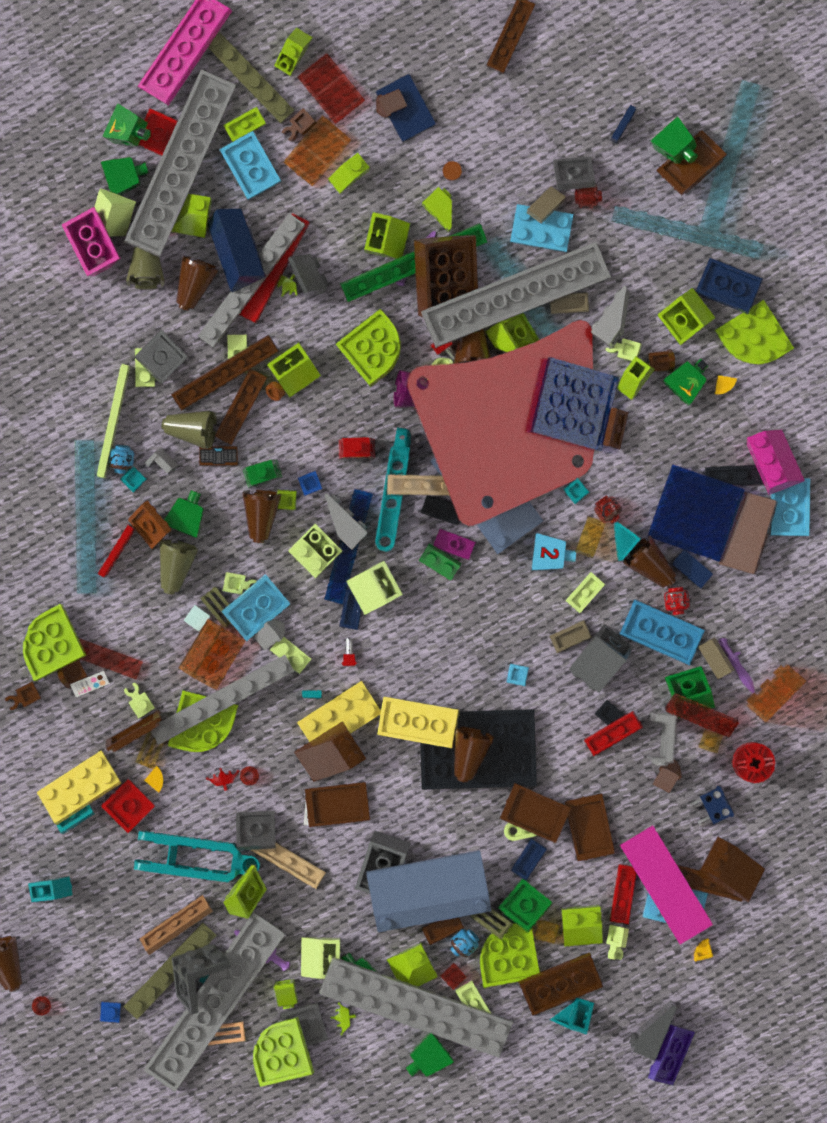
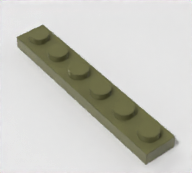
M218 32L208 49L271 115L282 124L295 110L232 44Z
M202 922L123 1007L138 1019L174 981L172 957L208 945L217 934Z

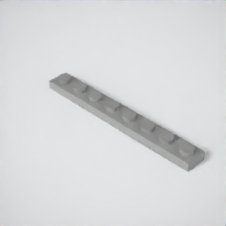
M290 213L287 215L259 253L266 277L233 293L230 292L199 333V338L215 348L305 227L304 223Z
M283 655L161 721L160 725L151 730L159 745L293 673L294 670L286 655Z

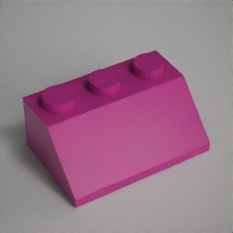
M95 207L62 224L87 276H96L111 268L121 259Z
M765 430L747 437L746 445L769 495L805 481L782 430Z

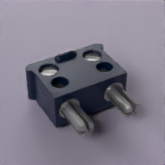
M720 785L700 795V799L689 804L692 810L704 804L709 816L698 821L700 827L710 822L715 824L728 817H734V812ZM706 796H711L712 799L707 801ZM719 813L720 817L715 818L714 814Z

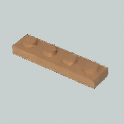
M202 895L139 939L145 951L150 955L213 912V910Z

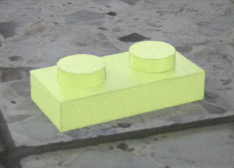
M135 348V355H136L142 348ZM135 359L136 387H155V378Z
M590 572L565 601L577 612L581 613L605 584Z
M284 636L280 642L276 641L270 649L279 658L286 655L292 668L299 674L311 661L309 656Z
M473 981L455 990L462 1003L491 1013Z

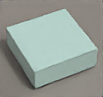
M194 605L184 621L200 632L210 618V615Z

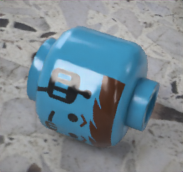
M115 445V448L110 450L109 467L113 468L115 473L125 474L126 470L133 468L134 452L130 449V446Z
M470 929L460 930L451 938V951L457 957H469L479 947L478 936Z

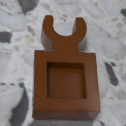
M302 108L289 120L293 125L285 127L282 133L286 135L288 132H292L288 140L294 142L299 132L304 136L317 122L305 108Z
M32 681L16 689L17 696H8L5 698V701L13 699L15 704L9 709L15 710L18 708L19 703L26 707L42 697Z

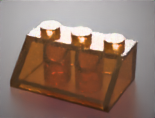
M207 619L178 668L194 679L217 690L244 645L245 640Z
M789 665L777 667L773 672L775 676L771 680L767 678L759 686L761 690L757 694L755 692L752 693L746 700L748 703L745 706L762 722L766 723L806 682Z

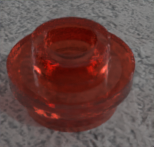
M247 766L240 772V780L245 785H254L259 779L258 770L252 766ZM248 772L253 774V778L250 780L246 778Z
M39 996L32 1002V1010L39 1016L46 1015L51 1009V1002L47 997ZM43 1002L45 1008L40 1009L38 1003Z

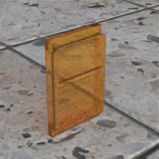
M322 115L317 124L310 129L283 163L313 187L352 140Z

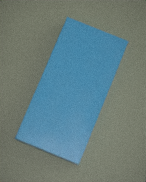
M634 600L619 635L690 665L705 630Z

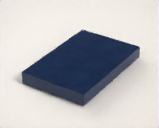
M410 74L375 91L377 96L381 94L383 96L397 89L400 90L407 107L391 114L389 119L402 143L436 125Z
M709 258L695 292L700 296L749 314L763 279Z

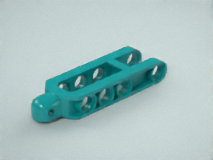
M397 427L394 446L390 448L376 533V546L383 552L392 550L396 540L403 495L387 494L388 475H406L412 434L407 428ZM401 435L405 436L403 440L399 438ZM396 461L403 464V468L399 471L392 468L393 463ZM389 499H394L397 505L395 508L390 509L386 506V502ZM388 537L391 543L389 546L383 547L380 545V539Z
M149 831L138 832V841H150L156 844L169 845L167 863L135 859L134 870L228 883L237 875H243L251 865H254L257 871L260 868L259 860L255 856L242 854L240 850H237L235 843ZM178 846L230 852V854H233L231 871L176 864Z

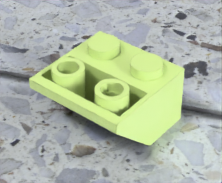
M316 524L288 550L315 578L342 552Z
M385 561L346 581L364 615L403 595Z
M302 937L301 976L324 979L332 958L340 959V938Z

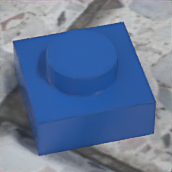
M316 471L298 478L304 496L322 490Z
M102 1001L100 1021L119 1023L121 1003Z

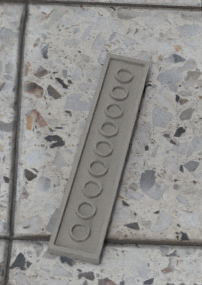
M202 69L200 70L124 242L157 257L161 256L234 92L235 84Z
M595 242L423 310L421 314L437 348L497 324L500 321L507 320L610 279L611 276Z
M254 911L224 954L230 961V968L209 975L197 993L199 1012L191 1015L187 1009L184 1011L144 1068V1071L175 1092L286 933Z
M335 957L332 958L319 991L320 995L432 1033L433 1035L498 1058L513 1024V1021Z

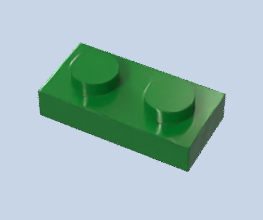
M430 543L419 559L420 562L450 581L462 564Z

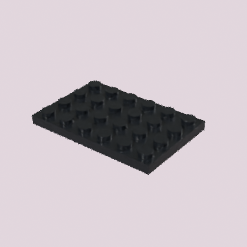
M535 709L459 711L457 722L459 730L460 727H471L481 730L480 733L482 735H486L487 732L494 737L493 743L473 780L468 782H461L454 775L455 740L453 748L420 742L422 790L513 787L514 783L522 787L537 786Z

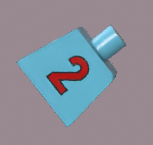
M536 533L531 570L563 569L564 561L575 562L576 551L565 550L566 541Z

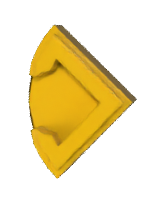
M718 375L714 395H721L730 391L734 387L737 378Z
M156 766L144 781L158 793L163 787L164 779L161 769Z
M706 938L695 948V962L713 957L709 938Z

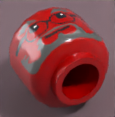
M683 587L669 588L668 592L664 594L665 609L670 612L672 611L673 615L684 614V610L690 608L689 593L687 590H683Z

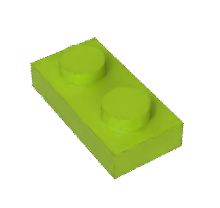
M255 107L223 126L232 142L246 134L265 126L266 122L258 108Z

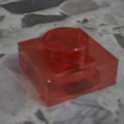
M452 963L440 975L452 990L467 978L465 973L455 963Z

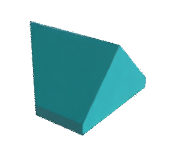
M616 522L613 525L617 561H622L641 538L619 522Z
M575 998L573 1003L550 1020L565 1028L587 1035L594 1003Z

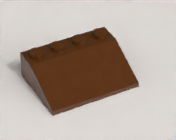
M475 235L430 237L414 240L419 316L423 317L421 314L423 310L478 289Z

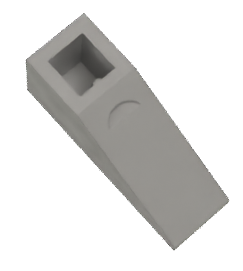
M623 286L622 289L615 293L613 302L605 307L603 316L600 320L595 321L592 326V335L611 349L614 348L615 344L624 334L630 293L626 286Z
M326 493L325 498L337 535L353 550L368 535L366 532L368 527L360 520L356 522L352 518L354 514L347 507L343 509L338 504L340 500L333 493L330 496Z

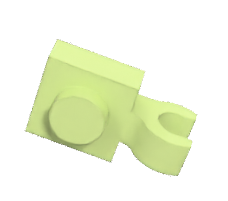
M609 925L606 944H610L608 958L622 960L623 951L621 948H626L628 928Z

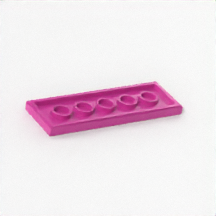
M195 0L138 87L169 106L232 10L217 0Z
M653 825L620 844V847L680 945L713 925Z

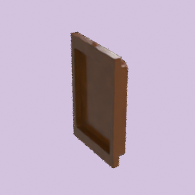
M703 130L693 137L697 145L693 151L698 155L693 163L683 159L680 163L675 164L668 159L656 170L681 196L694 188L721 164L727 156V153Z
M157 710L107 739L106 750L115 752L158 727L161 721V712Z
M366 782L305 789L309 827L370 820Z
M514 783L499 819L556 843L571 808Z
M602 793L564 801L565 805L571 808L568 814V821L577 862L615 854Z

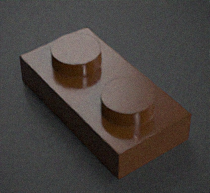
M611 408L604 435V446L620 450L629 412Z

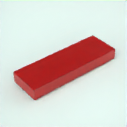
M127 525L98 572V575L103 578L108 576L135 532L133 527Z
M631 711L584 739V742L593 756L642 729L643 725L635 712Z
M618 864L609 920L611 922L629 924L637 875L632 866Z

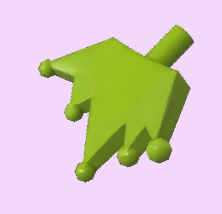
M294 274L290 279L284 275L280 278L277 287L282 286V297L289 291V295H292L293 292H295V295H298L297 283L293 281L296 277Z
M338 1002L340 1008L335 1011L339 1013L331 1016V1019L340 1022V1024H337V1027L342 1028L340 1035H343L350 1027V1018H356V1015H349V1009Z

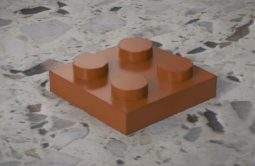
M148 500L128 519L151 549L157 546L172 531L168 523L161 518L155 507Z

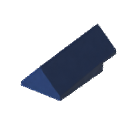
M241 208L216 209L207 225L230 291L233 293L265 278L266 275L243 210Z

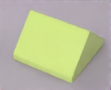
M100 188L95 208L109 236H126L136 201Z

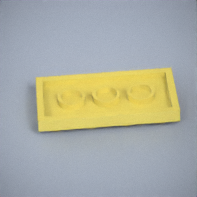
M360 681L297 723L310 742L342 721L350 733L379 716L381 710L363 682Z
M383 697L377 735L453 748L459 710Z
M99 751L39 790L37 794L54 823L58 825L120 785L121 781L103 751Z

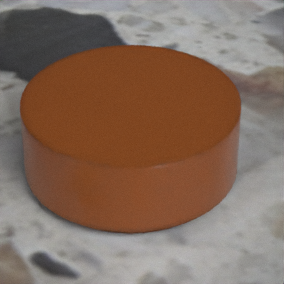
M455 161L447 162L443 167V176L449 181H456L460 178L462 174L460 164Z
M270 382L265 388L268 397L274 401H279L285 395L283 387L277 382Z

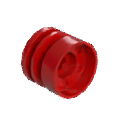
M748 742L737 747L733 753L732 767L736 775L744 781L760 783L770 778L774 772L775 758L771 750L765 745ZM752 758L759 760L756 768L750 766Z

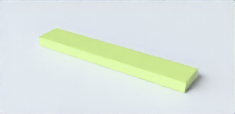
M125 364L121 365L97 471V477L106 479L110 450L113 447L130 366Z

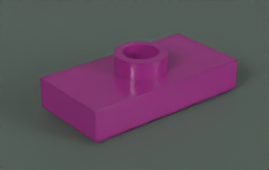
M439 529L433 546L469 560L475 542Z

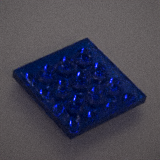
M548 357L530 432L588 449L602 451L619 377Z
M672 464L647 537L651 536L655 540L720 562L745 489Z

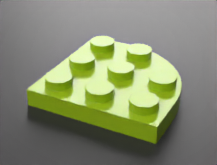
M764 300L751 307L749 314L742 313L715 330L727 351L736 359L749 364L760 365L770 363L794 349Z
M381 309L336 343L339 350L370 387L384 378L394 368L401 350L399 334L393 323Z
M59 604L36 617L29 625L25 641H23L24 660L33 680L36 682L86 656L63 604Z
M182 690L176 713L207 696ZM233 704L170 738L168 746L188 752H203L218 746L227 738L233 727L238 705Z
M512 923L513 926L508 929L507 934L504 935L502 940L494 934H491L486 939L480 953V970L484 988L518 982L540 973L532 929L527 933L516 923Z
M298 1017L277 1022L260 1034L253 1051V1064L260 1087L314 1073Z

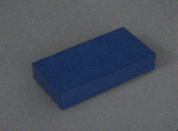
M630 104L610 141L618 143L635 114L636 107Z
M685 549L672 562L675 568L700 589L713 575Z
M346 589L339 627L358 630L362 609L352 591Z
M531 838L510 871L527 881L547 848Z

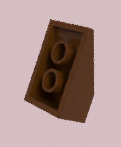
M343 721L294 751L313 782L350 770L366 760L364 753Z
M717 837L697 876L749 903L765 868L735 845Z

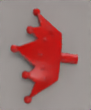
M219 768L220 773L218 777L213 774V779L206 777V780H209L215 786L223 785L224 791H227V784L233 783L237 773L240 771L237 770L236 773L232 774L231 770H229L227 775L222 771V768Z

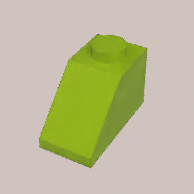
M356 153L343 163L328 180L340 194L368 173L370 167L360 154Z
M438 187L422 202V206L450 232L452 229V200L450 198L452 196L445 188L441 190Z
M295 979L275 982L274 990L278 1007L283 1006V1009L293 1008L294 1004L298 1003Z

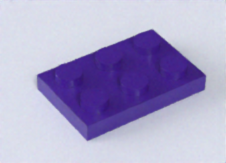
M670 1024L656 1060L650 1068L648 1078L656 1082L674 1085L695 1032Z

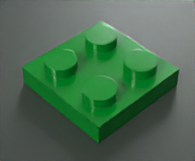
M522 879L501 903L498 910L529 933L553 903Z

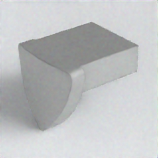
M162 448L157 449L144 463L149 467L156 462L167 474L178 466Z
M277 620L267 621L264 627L253 637L264 650H267L276 641L280 642L283 639L285 633L284 623Z

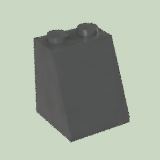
M603 624L572 663L569 670L572 671L576 678L586 682L591 690H596L600 693L628 659L634 647Z

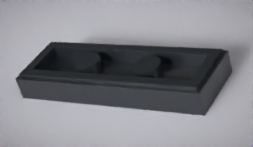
M756 465L705 467L706 486L763 484Z

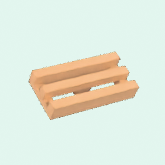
M244 1021L225 1023L219 1028L240 1026V1030L223 1031L215 1034V1036L241 1034V1037L212 1040L208 1045L246 1041Z

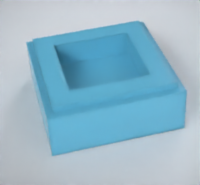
M510 664L506 683L525 686L529 667Z

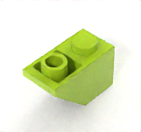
M296 27L286 39L274 66L291 76L313 37Z
M635 356L624 371L617 389L633 400L655 369L641 358Z

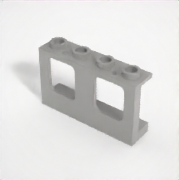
M650 712L651 721L662 722L660 756L647 755V758L652 760L651 763L668 766V762L673 763L676 715Z

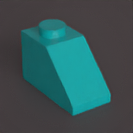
M70 876L28 883L31 902L56 900L73 895Z

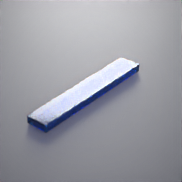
M354 489L349 510L354 514L352 518L356 522L360 520L365 524L373 496L372 493ZM340 539L339 548L342 552L334 561L324 600L343 605L348 587L346 581L350 579L359 544L351 550Z

